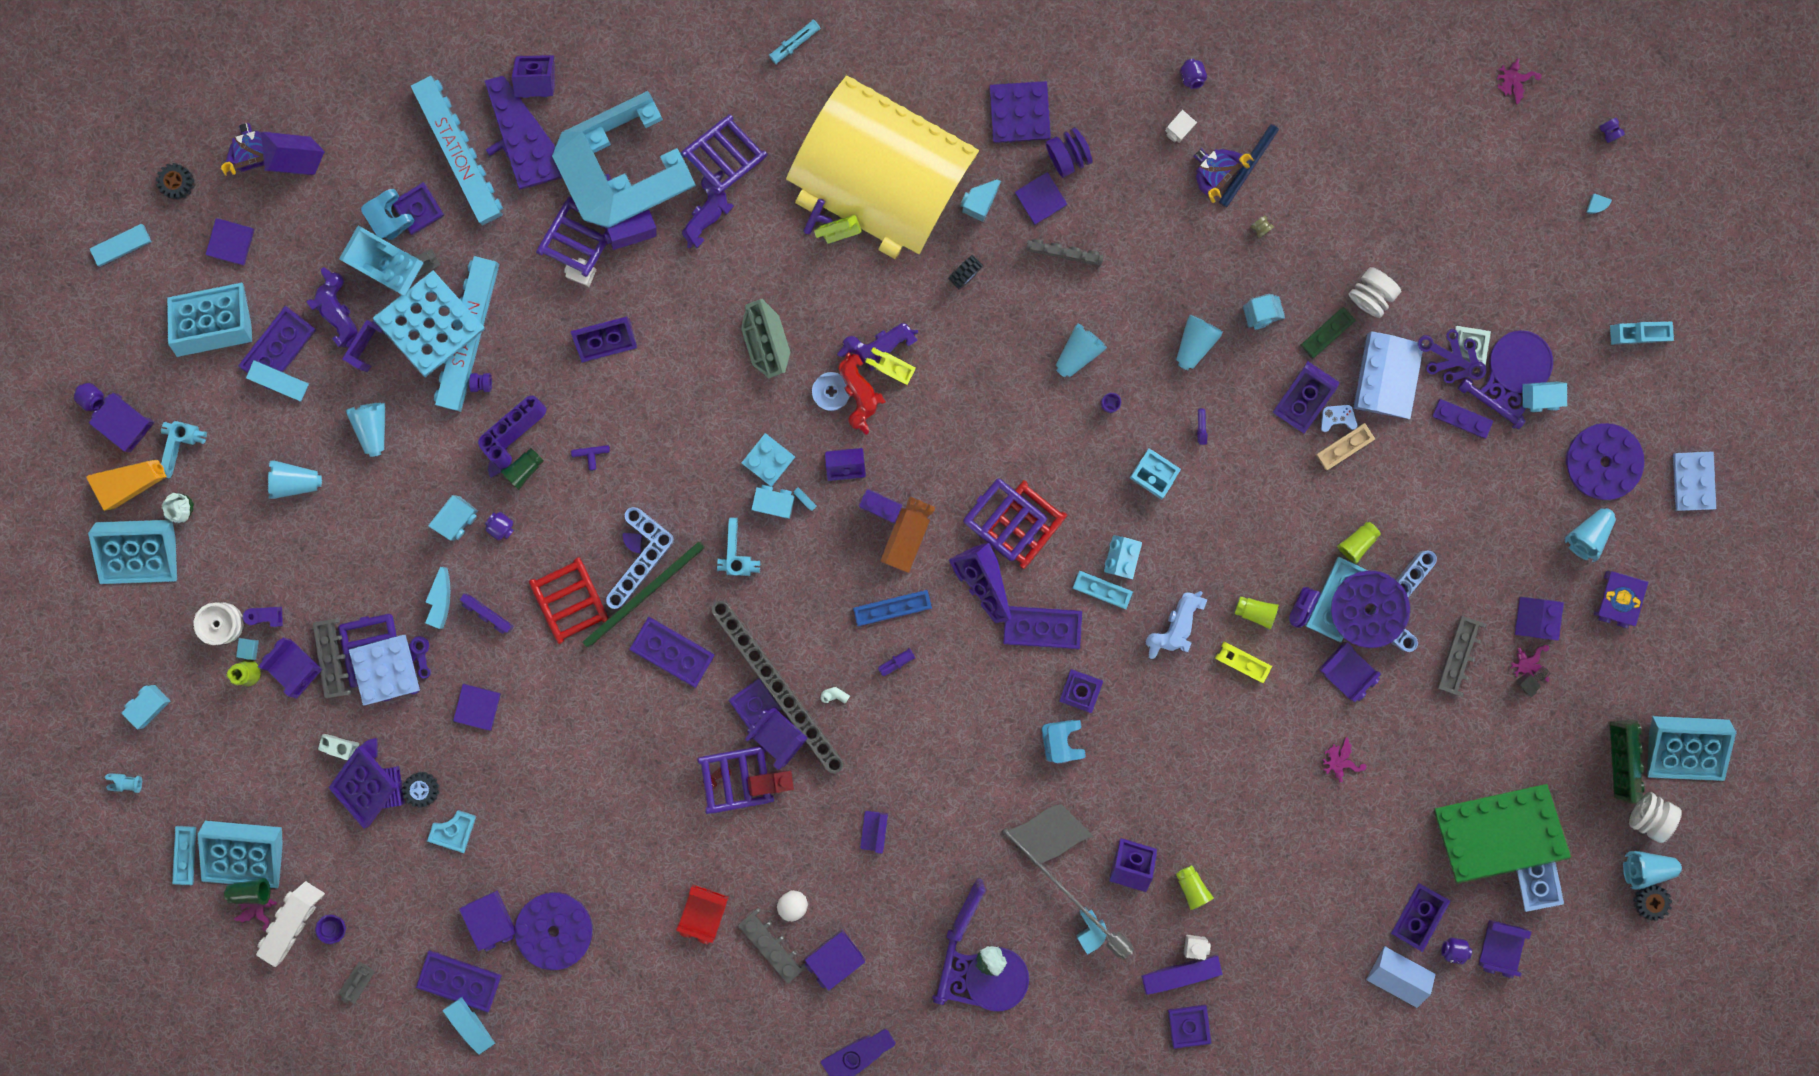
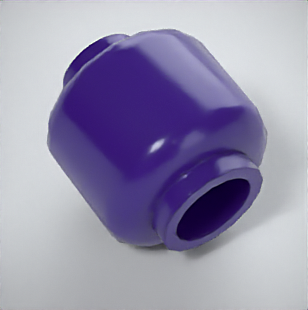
M1189 59L1180 68V74L1186 87L1197 89L1204 85L1207 74L1201 61Z
M85 383L76 388L74 401L85 411H96L103 405L104 394L92 383Z
M502 512L493 513L485 522L486 532L496 540H501L503 537L508 539L514 531L511 528L513 521Z
M1451 937L1443 942L1441 954L1447 962L1464 964L1467 959L1471 958L1472 949L1469 948V943L1466 940Z

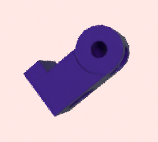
M282 607L247 609L243 613V621L248 625H258L261 622L270 621V627L283 626Z

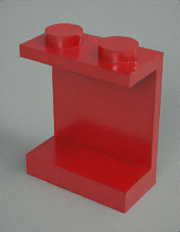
M693 884L676 931L686 938L696 937L703 944L713 943L729 897Z

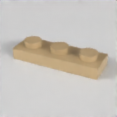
M1364 423L1317 453L1316 456L1327 471L1375 440V438Z

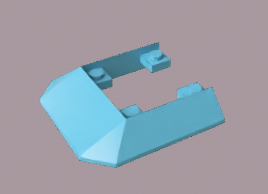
M648 91L563 131L560 135L552 157L584 221L610 228L696 186L678 148L660 156L666 169L631 186L624 173L607 181L594 155L595 152L611 145L605 132L640 116L645 128L663 120Z

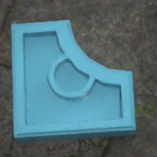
M458 810L448 822L433 823L427 842L465 853L476 816Z

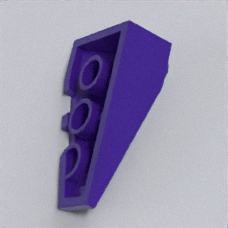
M989 543L974 546L949 559L956 576L960 581L965 580L971 587L969 592L972 595L976 594L982 600V608L995 623L1012 619L998 560Z

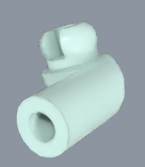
M832 687L824 690L820 698L824 703H829V701L834 699L846 703L850 695L837 687Z

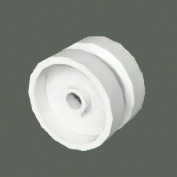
M226 602L209 603L201 607L194 619V630L198 638L210 645L229 644L235 641L242 633L244 627L243 616L240 610Z

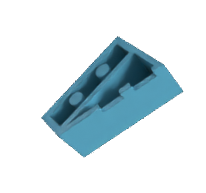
M1269 294L1254 298L1243 306L1248 327H1254L1255 330L1265 328L1274 321L1285 319L1279 296Z

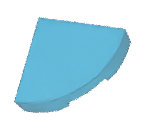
M1592 194L1586 213L1594 214L1601 212L1610 205L1612 200Z
M799 487L794 491V494L809 510L813 511L817 507Z

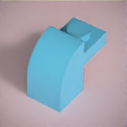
M1092 909L1088 911L1097 920ZM1080 910L1089 928L1076 936L1088 955L1104 943L1106 934ZM1098 921L1106 929L1104 921Z

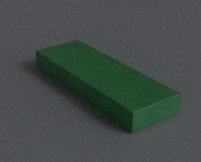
M1343 306L1301 343L1300 346L1314 359L1356 320Z

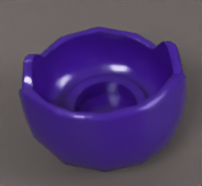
M331 914L321 917L315 928L317 938L326 944L339 942L344 937L346 931L344 921L340 917Z

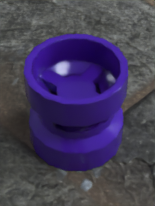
M1617 117L1599 126L1601 132H1604L1606 135L1605 140L1607 144L1625 135L1623 129H1620L1618 126L1619 121Z
M471 373L469 379L470 391L478 392L483 390L484 392H491V373H484L483 375Z
M1108 393L1101 400V407L1107 413L1116 412L1121 406V398L1116 393Z

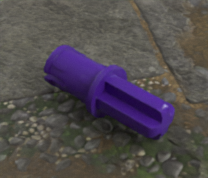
M908 648L896 657L892 656L893 658L880 665L878 670L882 676H886L898 668L901 669V666L915 659V656L911 649Z

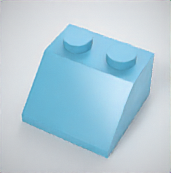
M994 180L972 188L970 193L966 192L961 202L962 212L983 222L1001 181Z
M452 495L428 526L451 541L459 540L465 533L463 529L466 525H471L477 518L475 514L478 510L460 496Z

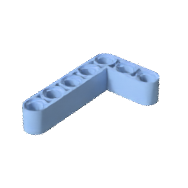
M635 507L626 510L625 520L651 542L608 594L606 602L609 607L614 609L625 605L674 542L671 533L641 509ZM632 511L639 513V519L635 522L630 519ZM647 523L654 525V531L650 534L645 531ZM662 535L669 537V543L665 546L661 545L659 541ZM652 549L657 552V557L653 561L649 560L647 556L648 552ZM640 564L645 568V572L641 576L635 571L636 567ZM628 579L633 583V587L629 591L623 586L624 582ZM616 594L621 598L619 605H614L611 601L612 597Z
M1419 552L1396 579L1397 582L1405 585L1408 597L1436 564L1437 557L1434 552ZM1425 554L1430 557L1427 565L1422 561V557ZM1412 569H1416L1418 572L1416 579L1410 577ZM1375 606L1369 612V615H1372L1376 612ZM1406 629L1392 642L1400 650L1407 652L1414 651L1418 646L1416 637ZM1406 638L1411 640V645L1408 648H1405L1403 645V641Z

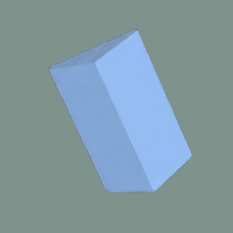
M1555 862L1517 870L1526 912L1564 904Z
M1384 946L1366 980L1418 1008L1431 995L1435 973Z

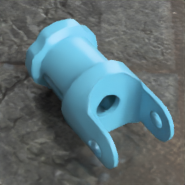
M112 773L105 776L106 780H112L115 783L107 785V790L120 792L130 790L135 793L141 791L142 777L140 776L126 777L125 774Z

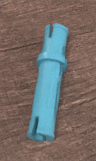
M813 19L790 39L783 41L780 47L769 54L770 59L775 64H778L788 54L791 55L794 49L821 29L818 23Z

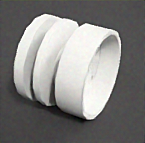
M1370 267L1361 277L1365 285L1357 283L1354 286L1355 289L1349 292V297L1363 311L1374 317L1381 318L1384 314L1383 310L1386 311L1389 308L1386 301L1394 302L1401 293V289L1386 274Z
M1647 792L1633 809L1629 825L1633 829H1638L1640 833L1647 832L1648 837L1658 843H1663L1675 831L1681 818V809L1670 802L1663 803L1661 797H1656L1654 793Z

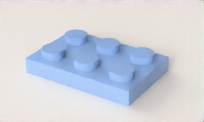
M1714 452L1674 453L1676 511L1716 509Z

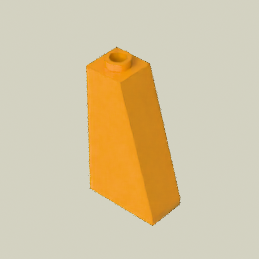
M158 460L91 474L86 478L103 510L106 511L121 506L167 476L162 464Z

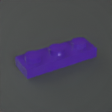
M1442 399L1438 400L1432 415L1433 418L1484 439L1487 438L1493 420Z
M464 593L460 598V601L463 602V607L471 612L473 610L478 612V617L487 623L490 621L495 624L494 628L497 631L510 633L514 626L468 593Z

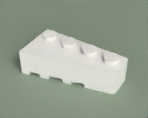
M306 881L294 892L290 891L284 899V902H286L284 907H280L275 914L276 921L272 922L267 928L266 932L268 935L259 942L257 947L260 949L256 955L274 967L280 964L295 942L296 938L294 936L297 937L304 928L305 923L303 921H306L316 909L314 904L322 899L325 893Z

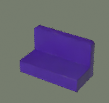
M863 448L825 452L828 481L866 477Z
M865 811L861 849L873 850L875 853L883 854L888 813Z

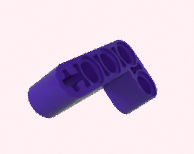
M528 396L482 434L478 440V445L488 459L501 469L507 468L512 462V457L506 448L545 415L546 406L535 396Z

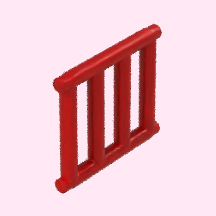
M1025 480L1019 484L1015 491L1020 495L1024 492L1056 519L1050 527L1043 524L1039 530L1044 534L1037 542L1033 540L1030 545L1027 544L1032 549L1025 557L1021 554L1016 557L1015 560L1020 563L1019 565L1022 569H1025L1068 516L1063 511L1059 512L1028 487L1029 484ZM1015 500L987 532L993 538L997 539L999 537L992 531L999 522L1005 527L1010 524L1011 521L1004 516L1012 507L1019 513L1023 508ZM1031 513L1024 517L1033 525L1038 520ZM1018 527L1012 532L1020 539L1026 534ZM1006 542L1002 544L1010 552L1014 549Z
M577 557L574 563L538 580L531 579L528 581L558 644H561L565 638L601 621L606 622L609 619L580 557ZM578 570L582 580L549 596H543L539 587ZM586 586L590 595L589 598L552 615L547 604ZM592 604L595 605L598 615L560 632L556 621Z

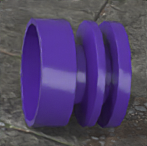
M1076 127L1070 129V134L1067 131L1063 133L1065 142H1062L1057 136L1045 142L1047 152L1062 178L1075 172L1073 163L1080 169L1084 168V163L1087 166L1093 163L1089 146Z

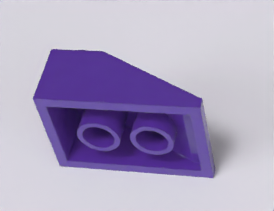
M1307 361L1272 413L1305 434L1336 391L1340 382Z

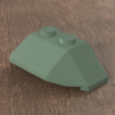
M763 299L745 305L741 330L752 365L765 374L767 378L785 373L791 352L779 315Z

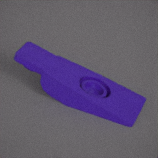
M883 1029L871 1037L867 1035L848 1044L823 1059L821 1064L829 1076H855L879 1058L882 1053L894 1047L896 1043L888 1030Z

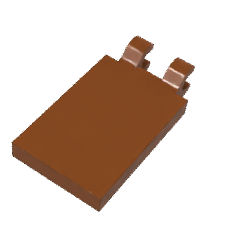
M909 497L906 508H901L880 561L909 573L930 522V519L927 517L933 514L935 507L919 499L916 500L913 497Z

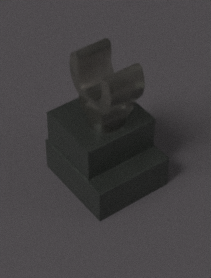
M1543 666L1534 676L1527 672L1517 679L1516 683L1526 695L1532 697L1541 688L1538 682L1547 678L1551 673Z

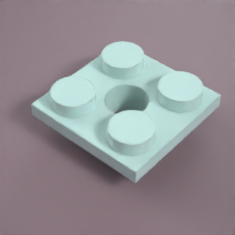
M1456 326L1455 330H1457L1459 335L1458 342L1463 359L1470 362L1468 350L1464 348L1463 342L1467 338H1472L1476 344L1475 352L1478 361L1486 364L1491 331Z

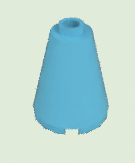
M1190 315L1186 322L1176 359L1179 362L1178 366L1185 370L1193 369L1219 340L1223 331L1204 322L1202 319Z
M1077 323L1056 363L1058 367L1056 371L1063 377L1067 375L1071 377L1104 352L1107 346L1093 333L1085 331L1084 326Z
M385 403L361 405L357 410H355V407L347 409L346 414L365 454H369L370 457L381 455V451L384 450Z
M270 461L269 467H271V472H269L268 476L269 499L317 491L318 487L322 485V475H318V471L278 461Z
M1607 508L1599 509L1565 537V543H1570L1569 549L1584 560L1591 558L1593 559L1592 562L1597 561L1615 524L1614 512Z
M1629 851L1625 855V857H1628L1627 862H1623L1625 880L1627 884L1631 883L1633 886L1631 888L1635 890L1676 878L1682 870V866L1676 858L1640 851Z

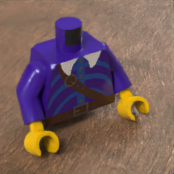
M250 123L239 125L241 135L232 138L226 162L221 166L225 176L228 171H231L232 175L236 174L234 168L243 172L264 165L261 132H252Z
M1201 148L1193 156L1201 163L1196 170L1199 190L1207 195L1212 203H1215L1214 196L1222 197L1219 190L1241 168L1242 165L1240 164L1242 163L1245 168H1249L1250 166L1246 161H1254L1250 154L1243 155L1225 149H1215L1209 156Z

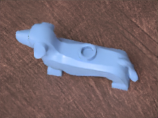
M1199 591L1195 594L1184 593L1178 602L1176 610L1170 613L1168 621L1171 624L1168 631L1164 634L1152 633L1147 637L1146 645L1149 647V659L1155 658L1160 648L1170 651L1180 648L1182 651H1189L1191 642L1187 641L1186 638L1191 633L1193 612L1196 608L1204 610L1207 599L1200 597L1203 592Z

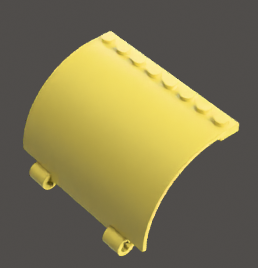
M846 75L811 127L786 180L802 188L796 199V204L812 212L817 200L820 198L825 201L823 206L825 209L841 218L856 215L861 229L883 241L879 251L896 259L903 246L917 254L921 253L943 209L979 150Z

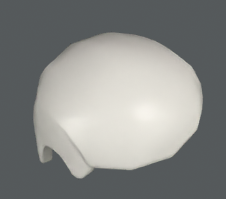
M793 890L782 895L777 904L778 914L783 920L791 922L800 919L806 913L808 907L806 897L801 892Z

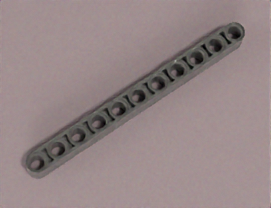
M726 601L715 602L712 606L713 615L795 727L808 738L806 742L830 773L840 772L843 767L842 758ZM718 604H724L726 607V612L723 615L718 614L716 611ZM730 619H734L737 622L735 630H730L727 626ZM741 635H746L749 638L746 646L739 643ZM753 650L760 653L758 661H753L750 658V653ZM763 666L771 668L772 673L770 676H764L761 673ZM776 681L781 682L783 685V689L780 692H776L773 689V683ZM786 697L794 699L793 707L785 706L784 699ZM799 712L804 713L806 716V720L803 723H799L795 719V715ZM809 728H814L817 731L815 738L807 736ZM824 743L828 746L829 750L827 753L822 754L818 751L820 744ZM832 759H836L840 762V767L832 769L829 762Z

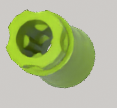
M1366 522L1346 540L1338 544L1337 547L1350 562L1357 564L1365 552L1376 542L1381 533L1371 522Z
M1240 596L1235 615L1242 616L1241 618L1253 621L1271 630L1279 604L1266 603Z
M252 660L241 661L239 664L233 665L227 672V677L231 683L243 686L256 684L261 676L258 664Z
M1192 865L1176 873L1190 910L1198 908L1214 898Z

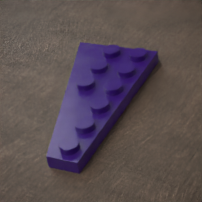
M500 76L485 80L519 190L563 178L552 157L556 148L522 100L519 97H515L514 90L505 77Z

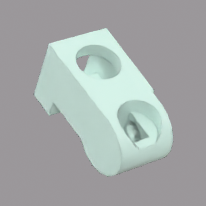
M322 734L318 750L348 760L355 749L359 747V743Z

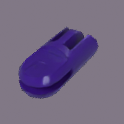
M1305 586L1302 588L1289 616L1292 626L1301 628L1306 625L1320 598V592Z

